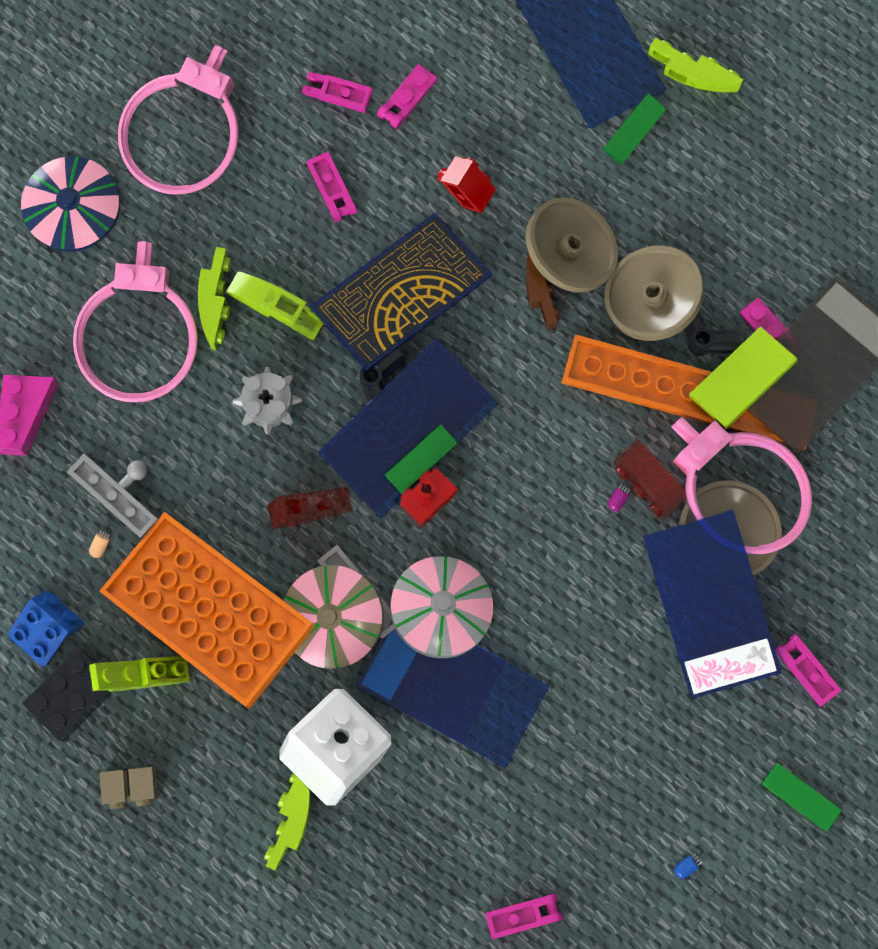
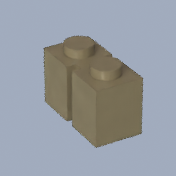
M156 768L128 769L130 796L127 771L100 772L102 804L109 805V809L125 808V803L135 802L136 807L151 805V800L158 799Z

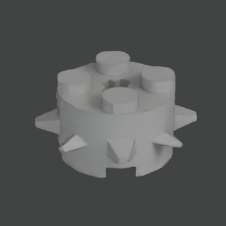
M265 367L264 373L256 374L250 378L246 376L242 378L245 385L242 389L241 397L233 399V403L243 406L246 413L242 425L247 426L256 423V425L263 427L265 434L268 435L272 427L279 426L282 422L288 425L293 424L290 417L293 405L302 402V398L291 393L290 384L293 380L291 375L282 378L271 373L269 367ZM270 396L272 400H269V404H264L263 399Z

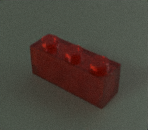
M639 440L616 458L614 462L616 468L614 470L617 475L623 480L627 478L633 484V487H631L633 492L640 499L645 497L651 504L649 509L658 518L662 516L664 519H667L687 501L684 488Z

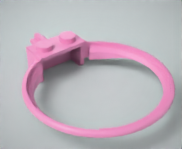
M214 46L206 65L187 57L179 73L165 75L148 82L131 97L125 106L118 129L119 149L129 171L145 186L166 194L192 193L212 184L224 173L232 161L239 138V124L235 110L229 101V96L236 84L231 77L218 72L228 53L222 47ZM178 81L224 101L222 107L226 112L230 125V143L224 160L206 179L192 185L171 186L150 179L137 167L129 150L128 128L134 111L145 98L157 91L178 86Z
M141 241L137 244L136 265L116 263L114 281L98 290L89 298L79 313L73 334L75 358L88 382L106 396L125 402H146L169 393L181 383L189 372L197 350V329L193 315L183 299L169 287L170 271L166 267L150 266L152 243ZM114 289L168 292L167 298L178 307L186 321L189 332V348L186 360L177 375L166 385L158 389L138 394L117 391L100 381L87 363L83 348V335L86 323L93 311L103 301L116 294Z
M683 417L672 426L688 444L673 462L687 475L686 497L689 507L697 521L711 537L722 545L738 552L766 554L786 547L801 534L811 513L812 492L803 466L791 451L774 439L757 433H727L716 420L701 434ZM728 443L730 447L740 445L756 446L774 452L789 465L799 483L801 510L796 524L787 535L773 543L759 546H744L729 541L708 524L700 510L696 495L697 475H694L696 469L699 471Z

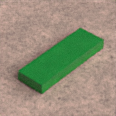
M649 93L646 94L602 150L617 163L623 164L665 112L666 108Z
M440 424L386 472L384 476L402 494L458 443Z
M778 763L774 765L761 784L825 832L829 830L842 811Z

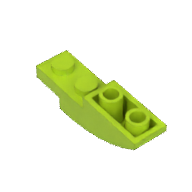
M657 38L650 45L648 55L666 65L664 75L680 83L702 90L725 93L738 92L744 79L740 78L737 72L720 66L711 57L707 58L701 55L696 62L689 54L681 53L674 49L669 42Z
M216 247L211 270L201 268L198 285V308L201 324L211 349L216 351L218 344H222L224 341L225 330L222 329L223 321H228L230 306H227L225 297L219 295L223 296L225 292L226 281H223L224 273L230 270L231 258L228 257L227 250Z
M238 271L226 291L228 295L267 318L272 316L312 341L326 320L323 315L307 307V302L269 282Z
M182 656L144 658L136 661L104 662L89 665L93 691L133 690L190 681L188 663Z
M292 773L289 780L290 783H293L289 793L284 792L278 803V806L281 807L279 813L287 816L288 819L287 821H281L276 835L279 836L275 846L270 845L264 857L268 861L266 867L275 871L278 870L288 847L296 851L299 850L309 819L311 790L294 773Z

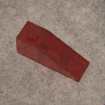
M347 487L278 496L267 505L273 529L297 526L353 511Z

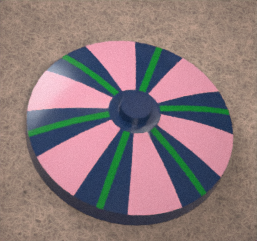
M75 156L57 158L41 166L28 180L22 194V216L32 235L47 247L67 252L84 250L102 241L113 229L120 211L119 191L111 175L98 163L87 158Z

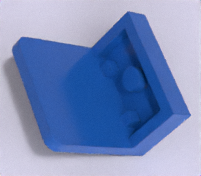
M47 590L29 600L8 635L39 665L46 666L50 663L64 640L78 632L84 625V622L78 618L75 612L63 605L57 596Z

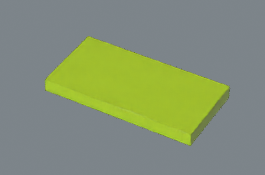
M760 326L689 394V397L726 430L797 363V358Z

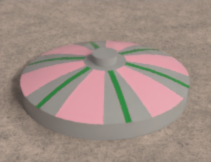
M436 556L420 560L403 572L392 592L390 613L396 632L410 648L428 657L452 658L470 651L483 639L491 624L493 599L485 579L471 565L456 558Z

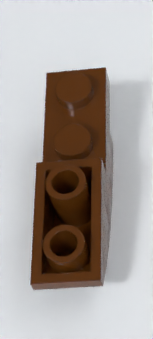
M528 252L526 288L530 310L540 308L546 329L557 328V320H560V313L557 305L553 306L550 298L554 297L551 283H546L548 280L538 271Z

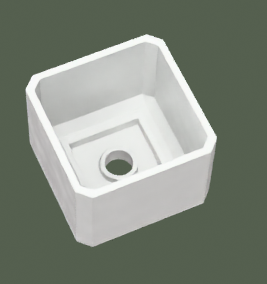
M334 689L289 731L280 748V760L324 804L336 805L381 761L391 746V735L344 689ZM334 733H344L347 736V742L344 744L336 742Z

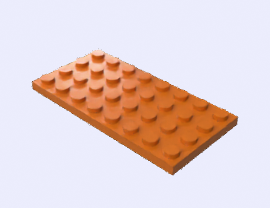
M165 512L100 589L104 596L247 709L252 707L315 627L311 621Z

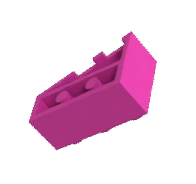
M3 375L0 401V453L2 455H28L45 413H47L52 397L59 386L54 377Z

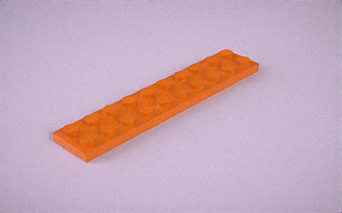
M575 334L562 384L706 424H711L715 421L689 397V394L712 372ZM769 388L727 429L735 432L757 433L772 438L782 445L805 450L818 401Z

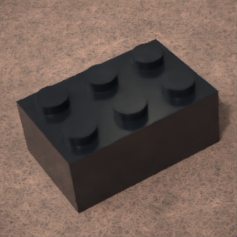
M79 647L22 703L57 740L62 742L114 692H109V690L93 691L89 665L96 662Z

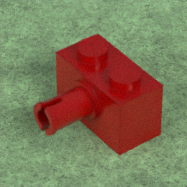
M455 156L448 168H442L439 171L438 181L449 190L462 207L482 213L496 188L490 182V177L478 168L479 164L469 157L463 159Z
M437 468L432 472L427 470L419 478L418 481L420 483L414 489L408 488L400 497L402 499L400 507L421 528L458 493V489Z

